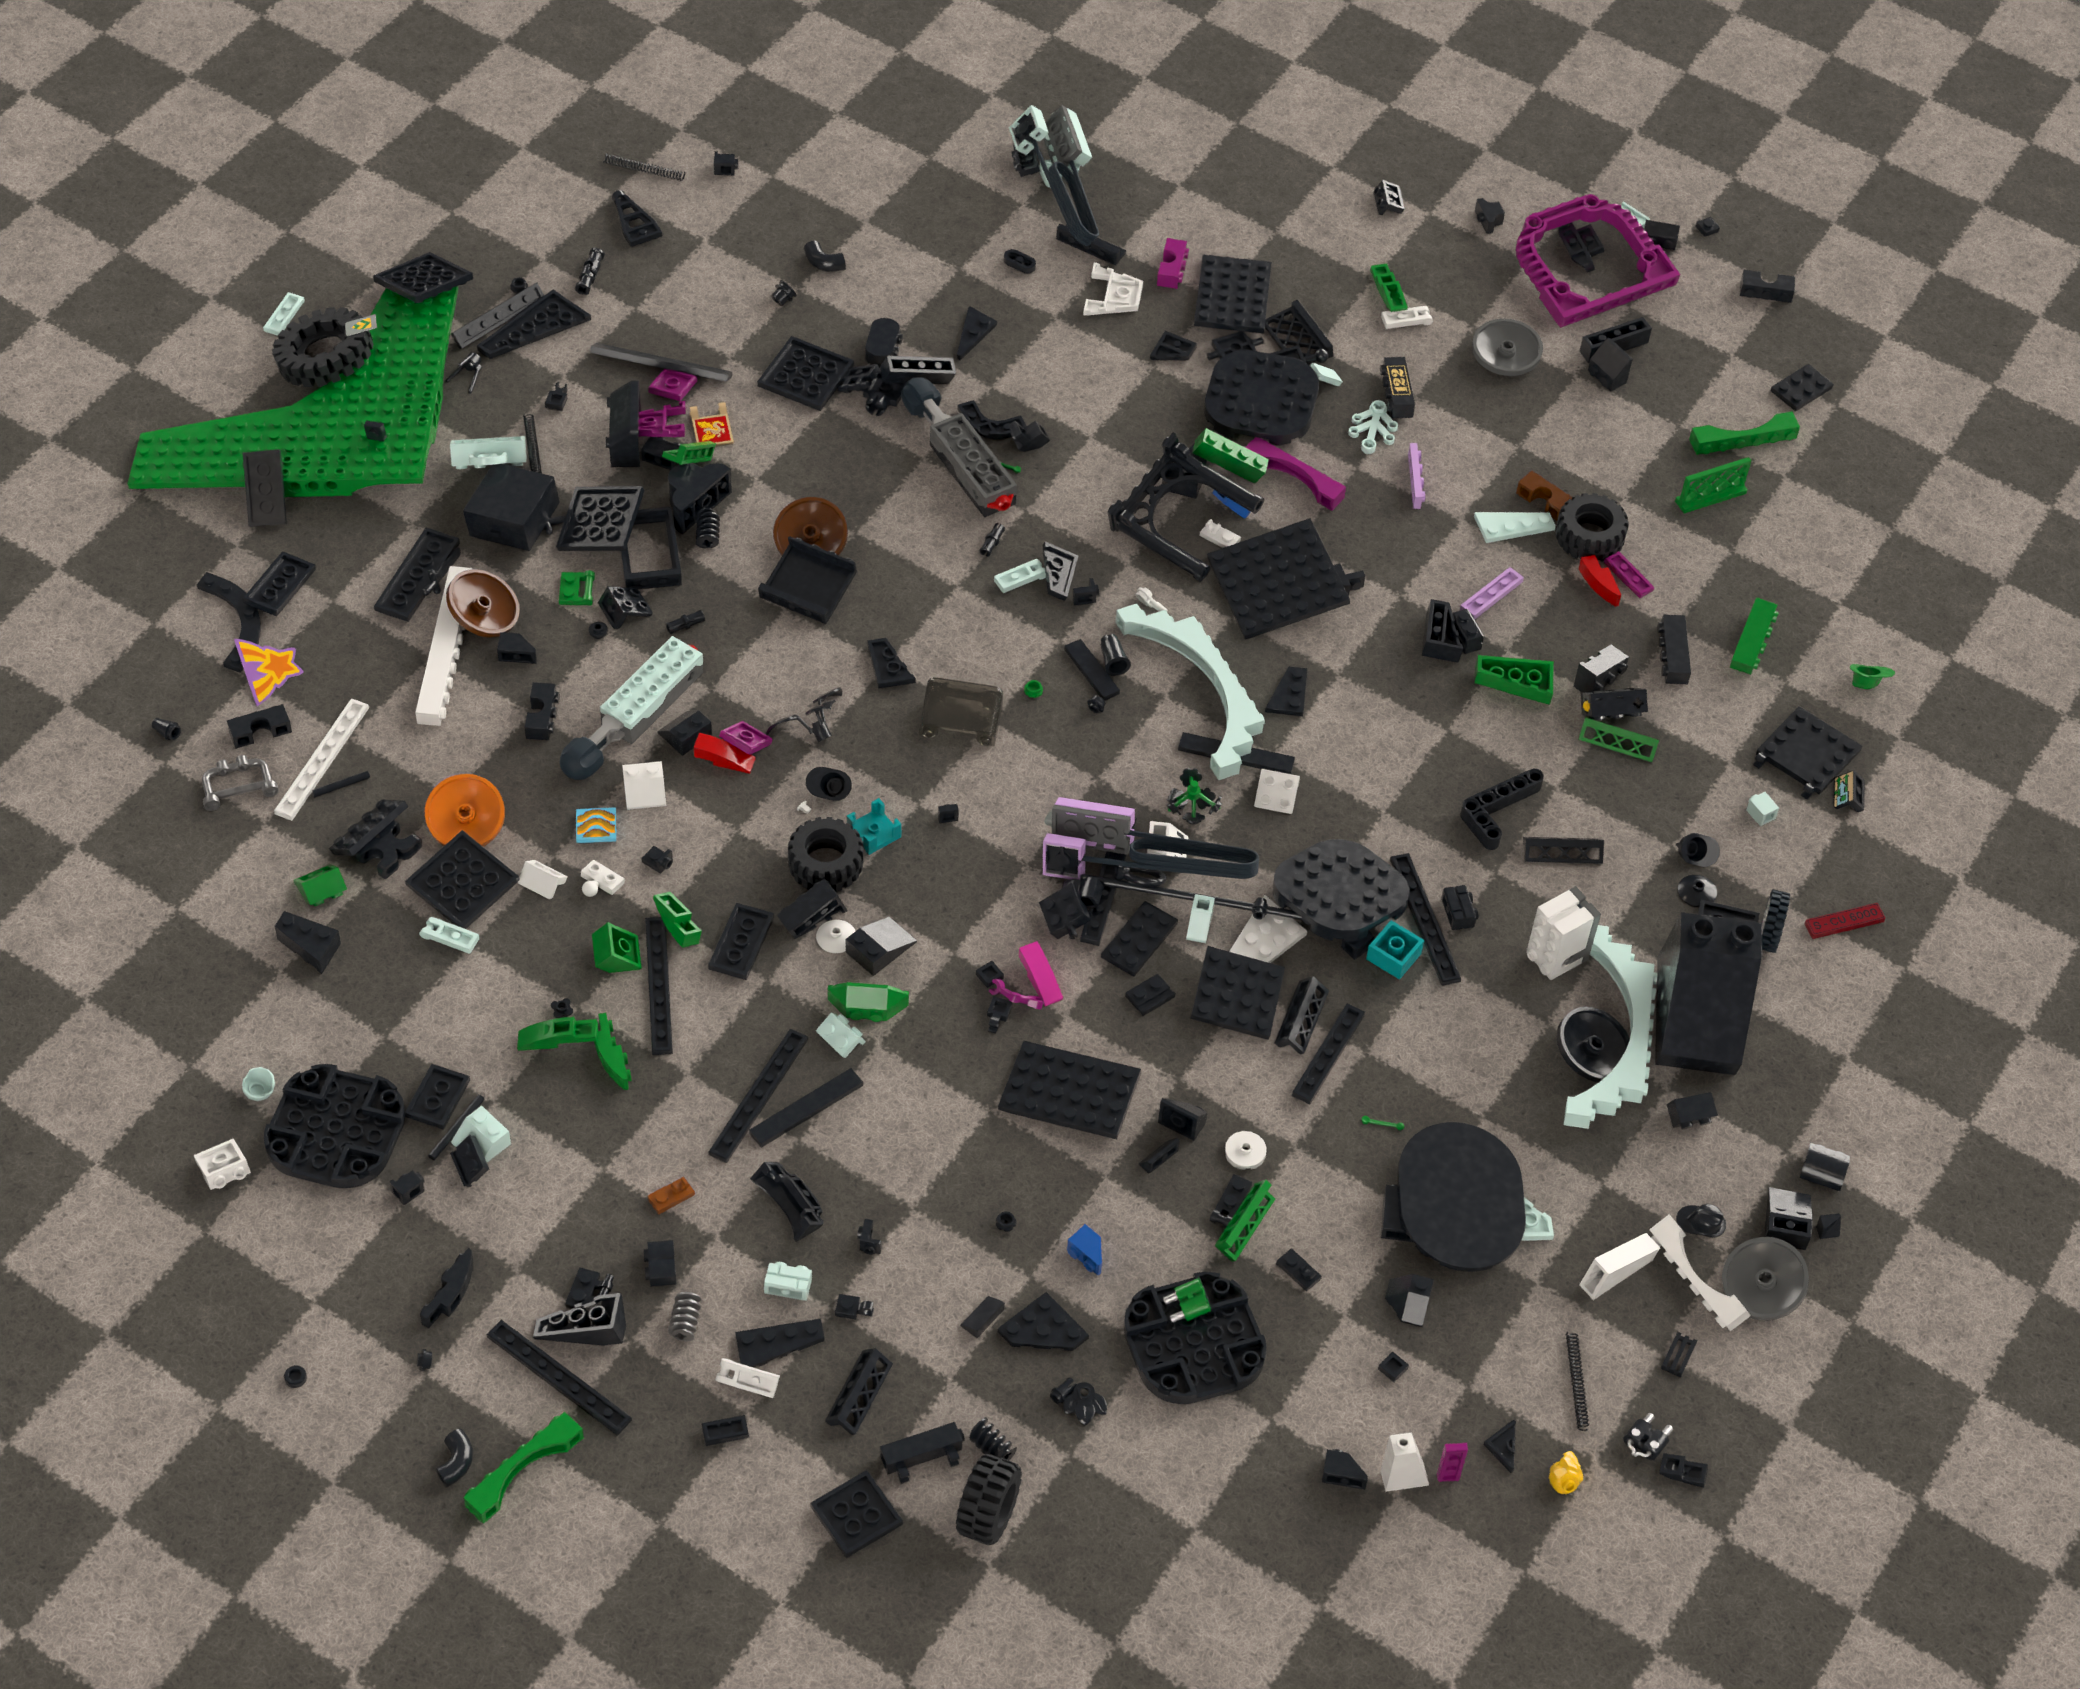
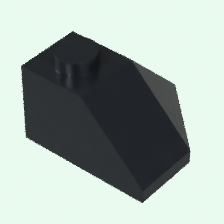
M1410 1274L1389 1280L1385 1300L1393 1307L1401 1322L1419 1327L1423 1326L1434 1279Z

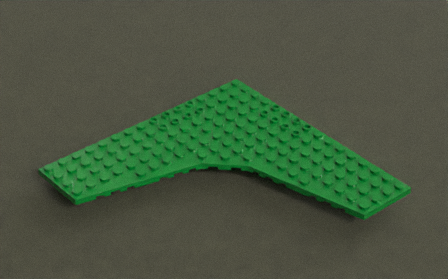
M458 286L450 291L439 293L436 297L425 299L421 303H414L385 288L370 314H375L377 328L369 330L373 339V350H370L371 355L369 359H363L365 364L359 369L352 367L354 373L346 377L343 373L339 374L340 381L327 383V385H324L291 406L141 433L128 480L129 489L245 487L242 453L276 449L281 450L285 497L352 496L354 491L373 485L423 484L428 453L431 444L435 443L443 400L444 366ZM366 420L384 423L387 435L384 442L367 439L364 429Z

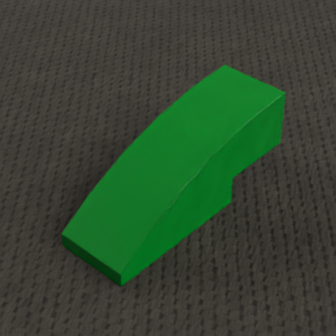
M671 892L654 895L653 900L657 910L678 944L682 948L699 944L702 931L691 921L692 913Z

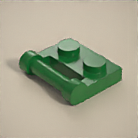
M592 570L585 572H561L559 605L591 606L593 604L592 585L595 580V572ZM580 581H585L584 595L579 597Z

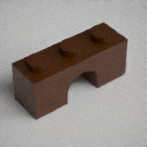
M1530 471L1518 482L1516 494L1530 503L1536 498L1547 500L1544 513H1550L1551 517L1558 521L1561 507L1569 499L1572 500L1569 494H1566L1534 471Z

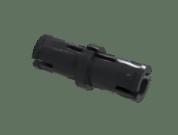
M995 523L991 532L986 535L985 542L979 550L981 555H985L987 552L986 556L989 557L994 547L999 544V539L1005 531V527L1002 524Z
M702 610L687 616L684 614L679 619L667 622L666 628L670 634L685 628L687 630L692 625L704 622L705 616Z

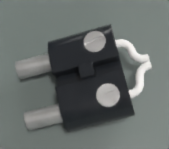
M1648 1413L1644 1419H1638L1623 1437V1441L1632 1450L1631 1454L1635 1457L1641 1455L1649 1460H1655L1669 1443L1668 1435L1672 1432L1673 1428L1667 1425L1663 1431L1659 1429L1654 1431L1651 1429L1652 1425L1650 1424L1654 1419V1415Z

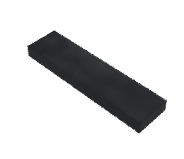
M1081 639L1065 645L1064 650L1104 701L1120 694V689Z

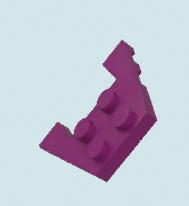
M681 401L675 407H671L670 404L665 405L663 410L655 412L654 409L639 412V437H685L684 424L667 425V416L686 414V402Z

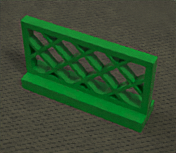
M1747 457L1685 477L1681 495L1675 498L1676 504L1685 514L1747 494L1748 489L1745 487L1751 459Z

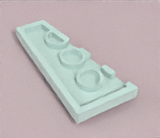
M1474 513V518L1486 543L1553 531L1556 527L1550 513Z

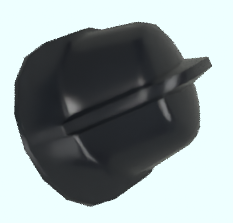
M816 767L806 777L805 785L807 790L819 798L840 801L845 799L852 789L850 777L841 770Z
M1691 833L1683 837L1679 843H1676L1679 855L1689 864L1708 867L1715 864L1720 856L1718 842L1706 835Z
M1703 1204L1701 1206L1688 1205L1682 1207L1676 1216V1222L1684 1232L1715 1238L1721 1236L1726 1229L1724 1214L1713 1204Z

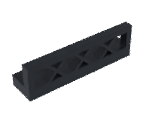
M1060 223L1057 227L1056 240L1115 266L1126 254L1125 249L1100 238H1096L1089 246H1085L1073 237L1067 224L1063 225Z
M1523 837L1525 862L1603 864V839ZM1530 846H1538L1542 853L1537 858L1529 857ZM1552 847H1558L1562 853L1557 858H1551L1547 851ZM1572 847H1577L1581 852L1576 859L1570 858L1566 853ZM1591 848H1599L1598 859H1590L1586 853Z
M1314 976L1300 980L1274 1042L1280 1048L1290 1045L1299 1054H1304L1329 993V990ZM1316 988L1321 992L1319 999L1316 997ZM1310 1003H1312V1005H1313V1009H1314L1313 1014H1310V1010H1309V1004H1310ZM1304 1018H1306V1022H1307V1026H1308V1027H1307V1030H1304V1026H1303V1019H1304ZM1297 1034L1300 1035L1301 1045L1295 1041Z
M876 1348L862 1350L825 1422L830 1426L841 1425L851 1435H856L893 1363ZM877 1360L884 1364L881 1373H877ZM868 1377H872L873 1388L868 1391L866 1384ZM863 1394L864 1405L858 1409L857 1398ZM852 1412L855 1420L853 1426L846 1421L849 1413Z

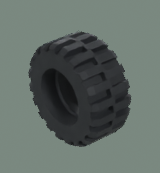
M1597 493L1577 495L1572 497V500L1566 501L1560 509L1555 533L1556 539L1560 547H1563V550L1567 554L1570 553L1571 557L1575 559L1595 555L1597 560L1603 562L1605 558L1622 550L1629 526L1628 516L1621 505H1617V502L1613 499H1608V496H1598ZM1580 524H1594L1605 531H1588L1582 528Z
M818 817L814 821L808 820L804 822V826L800 825L797 827L796 832L792 833L788 842V867L790 868L791 875L795 877V881L798 884L803 883V887L808 890L823 879L836 892L841 891L842 887H849L852 885V881L855 882L859 878V874L863 869V841L860 838V834L856 829L853 830L852 825L849 823L845 824L843 820L838 818L833 820L832 817H827V819ZM821 848H831L842 854L840 858L830 862L817 861L809 855Z
M992 1454L982 1455L978 1459L971 1475L968 1477L957 1511L956 1530L961 1536L986 1545H993L999 1541L1012 1516L1020 1491L1022 1472L1017 1463Z

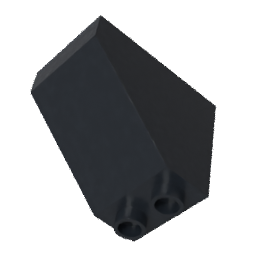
M1680 913L1657 957L1655 1065L1730 1075L1737 1074L1743 1061L1762 960V923Z

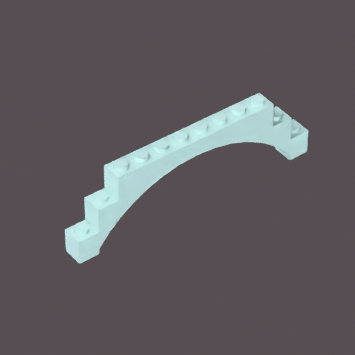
M1138 604L1118 609L1115 623L1123 635L1131 634L1144 637L1172 648L1192 661L1213 683L1225 709L1226 733L1217 752L1211 754L1210 768L1218 780L1239 774L1240 765L1242 764L1241 756L1251 753L1252 736L1262 733L1265 720L1263 715L1257 711L1253 700H1250L1247 696L1245 688L1239 684L1237 676L1229 669L1228 663L1222 659L1218 648H1215L1212 644L1210 636L1204 632L1202 624L1194 616L1174 622L1173 617L1169 616L1166 610L1146 616L1144 610H1141Z
M1598 925L1590 955L1608 971L1624 997L1630 1019V1041L1619 1063L1603 1080L1575 1097L1568 1096L1564 1116V1125L1589 1129L1590 1121L1595 1119V1113L1615 1116L1616 1109L1621 1108L1622 1101L1641 1103L1643 1095L1647 1096L1648 1083H1645V1079L1649 1077L1650 1067H1646V1063L1650 1062L1651 1051H1647V1048L1651 1047L1652 1035H1649V1031L1652 1032L1654 1020L1650 1019V1015H1654L1655 1004L1651 1003V1000H1655L1656 988H1653V984L1656 985L1657 973L1654 972V964L1634 961L1635 954L1631 953L1632 945L1611 942L1612 935H1608V926Z

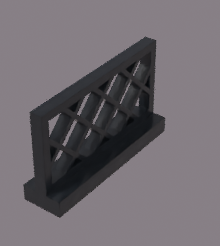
M1298 299L1291 302V307L1265 319V329L1281 350L1286 349L1287 345H1299V347L1308 348L1307 353L1302 352L1304 357L1313 355L1310 354L1311 349H1325L1328 352V358L1334 357L1332 343ZM1292 314L1293 320H1286L1284 317ZM1272 322L1279 323L1277 328L1270 327L1268 324ZM1282 324L1291 325L1289 330L1280 328ZM1294 326L1302 327L1301 332L1292 330ZM1278 334H1287L1286 340L1279 339ZM1290 336H1299L1298 341L1289 340ZM1303 337L1311 339L1310 343L1301 341Z

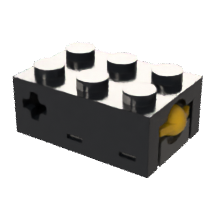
M1635 687L1580 692L1582 715L1588 716V718L1593 720H1604L1605 716L1623 718V714L1625 716L1638 717L1642 716L1643 712H1648L1647 689Z

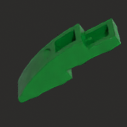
M606 1013L598 1014L600 1031L597 1033V1041H594L598 1057L609 1076L621 1088L629 1090L628 1082H631L632 1079L630 1069L626 1070L625 1065L628 1064L627 1053H623L621 1045H616L615 1037H611L610 1032H614L612 1020L607 1019Z
M564 1017L530 1025L518 1031L517 1050L558 1048L559 1044L597 1041L598 1022L596 1019L576 1021L575 1017Z

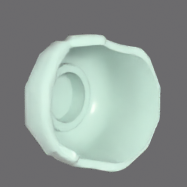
M262 1067L250 1069L242 1082L243 1093L249 1099L255 1101L267 1099L275 1087L274 1075L268 1069Z

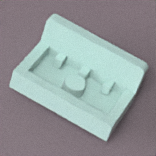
M831 1012L817 1028L816 1032L842 1057L846 1058L858 1043L863 1045L866 1041L861 1037L863 1034L856 1027L853 1026L851 1028L848 1025L849 1020L842 1014L836 1015Z

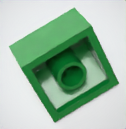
M331 864L293 880L306 904H313L314 907L323 904L326 898L332 897L334 899L343 895V891L347 890L339 867Z
M609 922L592 933L595 967L608 973L642 969L638 935Z

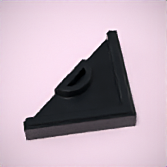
M1512 1420L1484 1441L1483 1444L1510 1473L1514 1471L1515 1420Z

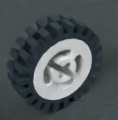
M1775 889L1771 890L1762 920V950L1772 953L1777 951L1788 912L1790 893Z

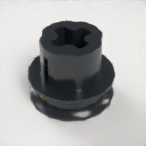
M782 280L779 281V284L775 285L776 290L771 294L772 299L780 306H783L788 300L793 301V297L797 296L791 286Z

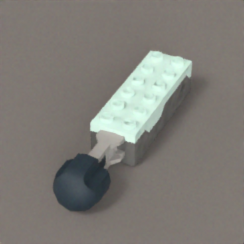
M672 636L600 706L601 727L589 739L586 737L574 738L564 748L559 761L563 773L571 779L584 780L593 775L603 765L604 757L602 751L611 742L623 739L633 744L703 673V653L699 652L695 646L687 645Z

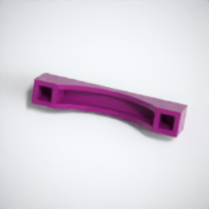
M1255 437L1245 447L1269 459L1267 469L1279 470L1298 478L1312 491L1317 503L1333 511L1344 499L1346 486L1268 443L1266 440Z

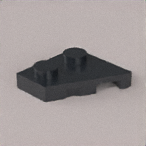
M1165 330L1150 354V359L1189 360L1197 348V343Z

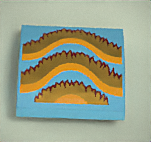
M616 808L576 809L577 843L616 842Z

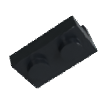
M1013 144L1014 151H1011L1015 171H1019L1021 177L1040 172L1035 148L1025 155L1016 150L1015 144Z

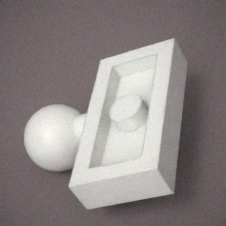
M592 860L581 870V877L588 880L583 884L582 891L588 897L596 895L598 887L613 895L625 883L623 877L595 860Z

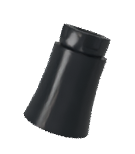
M1114 634L1103 636L1100 639V645L1105 662V671L1111 676L1123 675L1130 669L1131 662L1126 656L1121 642Z

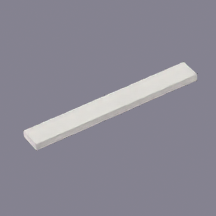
M351 698L274 810L275 815L291 821L294 819L369 709L368 704Z

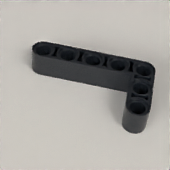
M1535 768L1530 769L1463 801L1460 817L1483 847L1488 850L1497 849L1502 836L1500 827L1490 814L1538 793L1542 788L1543 772Z

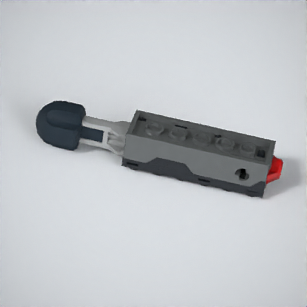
M912 378L907 381L901 391L904 406L911 415H917L919 418L926 417L931 424L930 447L982 516L985 518L1016 505L1017 484L965 416L960 413L951 417L942 413L938 407L941 401V394L927 379Z

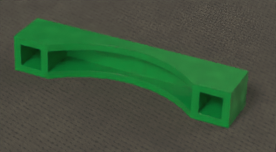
M1793 411L1775 414L1767 423L1749 430H1725L1711 425L1693 427L1689 440L1696 455L1709 454L1711 452H1723L1729 449H1741L1753 445L1759 446L1765 443L1790 441L1797 438L1800 425Z
M563 1412L560 1416H555L545 1429L537 1431L532 1440L527 1444L521 1445L512 1457L503 1460L499 1468L493 1473H488L479 1485L467 1491L464 1497L465 1507L484 1524L500 1510L507 1487L523 1468L544 1456L568 1452L584 1438L583 1428L566 1412Z

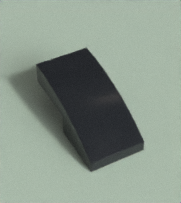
M1663 1453L1659 1473L1667 1478L1704 1488L1708 1464L1686 1461L1685 1456Z

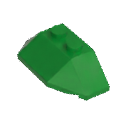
M846 982L828 985L827 989L828 1001L843 1016L852 1020L887 1021L909 1006V991H902L889 985Z

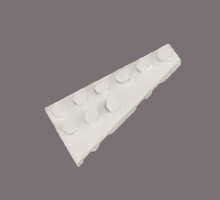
M1264 895L1263 898L1267 900L1268 906L1280 908ZM1252 914L1229 952L1272 963L1305 937L1307 930L1293 918L1266 914L1263 919L1258 920Z

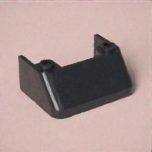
M631 380L610 393V397H607V408H610L609 437H606V448H609L611 467H640L638 441L639 412H641L639 380Z

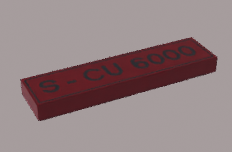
M1874 903L1807 919L1804 924L1811 938L1816 939L1882 923L1886 917L1879 904Z

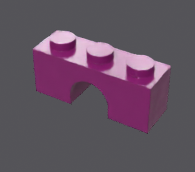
M1172 238L1166 239L1163 262L1160 263L1157 286L1177 289L1178 284L1182 283L1184 275L1182 271H1185L1187 263L1184 259H1188L1190 250L1187 248V241Z

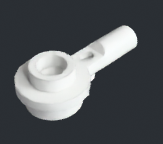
M1145 587L1137 589L1135 596L1144 605L1153 607L1158 612L1168 611L1151 597L1152 593L1149 589Z

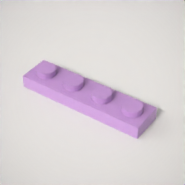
M1410 443L1408 460L1413 509H1421V503L1425 502V491H1422L1424 478L1420 476L1422 475V464H1419L1421 461V451H1418L1417 443Z
M1509 567L1461 604L1460 611L1468 609L1475 620L1520 585L1524 577Z

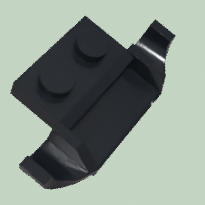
M1572 222L1558 228L1559 237L1569 252L1572 261L1585 268L1586 272L1594 271L1595 267L1591 257L1605 251L1592 225L1589 224L1577 230Z

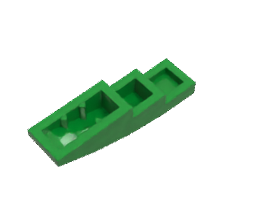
M1388 264L1372 265L1370 268L1372 277L1380 296L1390 312L1408 310L1400 283L1396 281L1394 273L1390 272Z

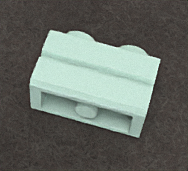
M783 1262L769 1263L764 1282V1293L807 1301L812 1281V1270H808L807 1267L801 1265L797 1267L787 1266Z

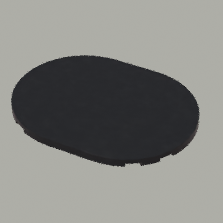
M1459 1122L1439 1123L1426 1127L1408 1141L1398 1163L1399 1208L1405 1233L1409 1235L1415 1247L1426 1257L1429 1256L1439 1262V1265L1458 1271H1483L1491 1269L1493 1266L1509 1259L1519 1246L1526 1226L1522 1173L1510 1149L1490 1132L1474 1125Z

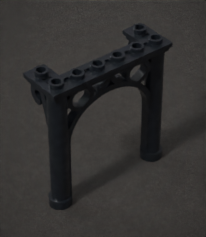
M1173 432L1162 443L1163 456L1154 462L1151 471L1147 472L1143 476L1142 482L1133 488L1130 497L1123 502L1118 499L1115 504L1109 507L1110 529L1113 532L1120 530L1192 574L1193 578L1201 582L1208 575L1210 566L1163 538L1155 529L1153 517L1156 506L1161 498L1179 485L1201 483L1211 487L1254 514L1261 509L1264 498L1258 494L1251 493L1196 460L1190 455V449L1183 443H1180L1176 433ZM1183 469L1193 475L1184 476ZM1170 470L1179 471V477L1169 480L1165 476ZM1160 479H1162L1163 483L1159 486H1155ZM1147 495L1150 496L1149 504L1142 502ZM1141 508L1148 511V516L1137 519L1134 516ZM1149 523L1150 531L1140 525Z

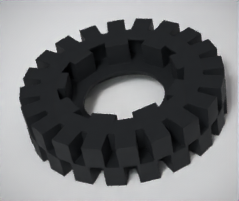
M335 307L326 308L324 314H322L321 309L312 311V318H309L306 314L299 317L300 324L294 321L286 326L288 331L281 330L277 335L279 339L274 340V349H272L273 357L283 378L287 382L291 381L296 386H300L303 383L304 387H312L316 381L319 387L327 385V379L331 378L333 383L340 381L339 374L341 373L346 377L354 373L352 367L361 368L365 364L363 359H369L371 355L370 350H373V339L369 330L346 336L345 323L363 318L362 315H359L354 310L349 312L348 308L340 307L336 311ZM338 337L342 340L330 353L323 352L312 358L309 355H305L306 348L321 339Z

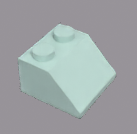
M480 1106L465 1118L451 1141L457 1147L468 1135L476 1136L486 1162L490 1161L511 1144L509 1131L483 1106Z

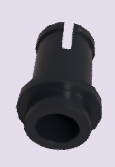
M1068 1377L1059 1387L1051 1390V1399L1056 1404L1063 1403L1065 1398L1073 1392L1077 1383L1070 1385L1074 1380Z

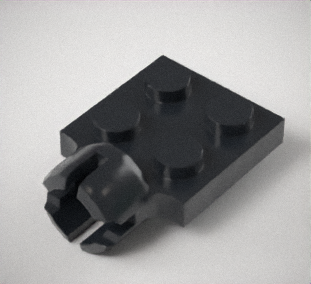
M879 371L876 378L869 382L870 388L863 391V397L867 398L866 410L871 415L874 414L875 410H878L876 416H881L885 413L889 406L897 407L905 384L883 383L881 371Z

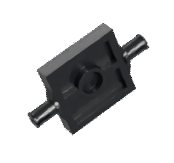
M1243 331L1213 339L1211 345L1215 351L1207 353V359L1209 361L1216 358L1221 359L1229 353L1240 350L1257 351L1255 346L1264 344V340L1262 337L1252 340Z

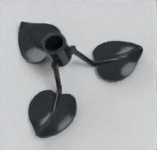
M841 687L835 688L813 701V704L818 702V706L811 708L805 713L807 716L815 712L818 721L812 723L813 728H810L795 714L773 723L768 728L766 735L780 723L798 720L810 734L814 733L818 742L832 736L827 727L823 709H831L832 704L836 700L822 702L830 696H842Z

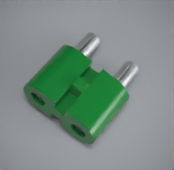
M1199 1278L1176 1287L1175 1293L1163 1298L1165 1304L1175 1300L1180 1301L1182 1311L1170 1315L1172 1322L1183 1318L1189 1321L1211 1311Z

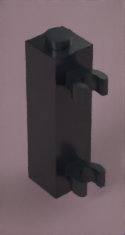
M952 1422L880 1446V1458L887 1475L897 1472L899 1481L902 1484L909 1481L908 1476L910 1474L907 1469L909 1467L947 1455L951 1467L959 1465L958 1460L960 1458L957 1451L962 1450V1442L965 1441L962 1429H958L956 1423Z

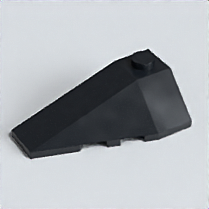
M621 1293L600 1295L594 1297V1301L584 1305L582 1302L578 1303L574 1309L566 1312L560 1310L541 1317L536 1321L533 1338L537 1340L600 1346L623 1344L626 1321Z

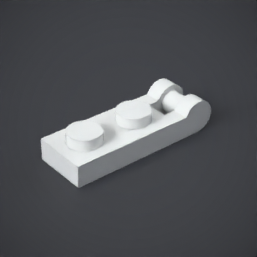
M1427 306L1408 308V310L1395 312L1384 311L1381 314L1386 329L1419 324L1431 325L1433 323Z
M721 1359L720 1373H717L716 1381L770 1398L775 1396L780 1378L779 1375L742 1365L729 1359ZM729 1370L735 1371L734 1377L728 1376Z

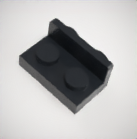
M1382 180L1373 192L1378 214L1383 215L1387 209L1402 214L1405 208L1400 186Z

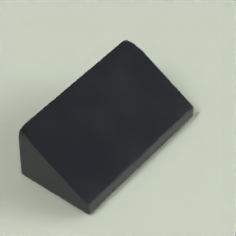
M1180 1139L1168 1140L1142 1160L1139 1165L1148 1174L1153 1172L1178 1152Z
M987 1296L960 1326L978 1338L1005 1310V1303L1002 1300Z

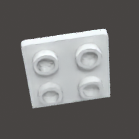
M1261 769L1254 806L1292 814L1300 776Z

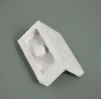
M536 860L525 861L518 884L548 899H552L557 885L564 884L567 876Z

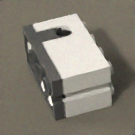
M1576 886L1537 908L1526 953L1528 958L1539 966L1541 973L1550 980L1589 959L1601 913L1592 903L1589 904L1585 900V895Z

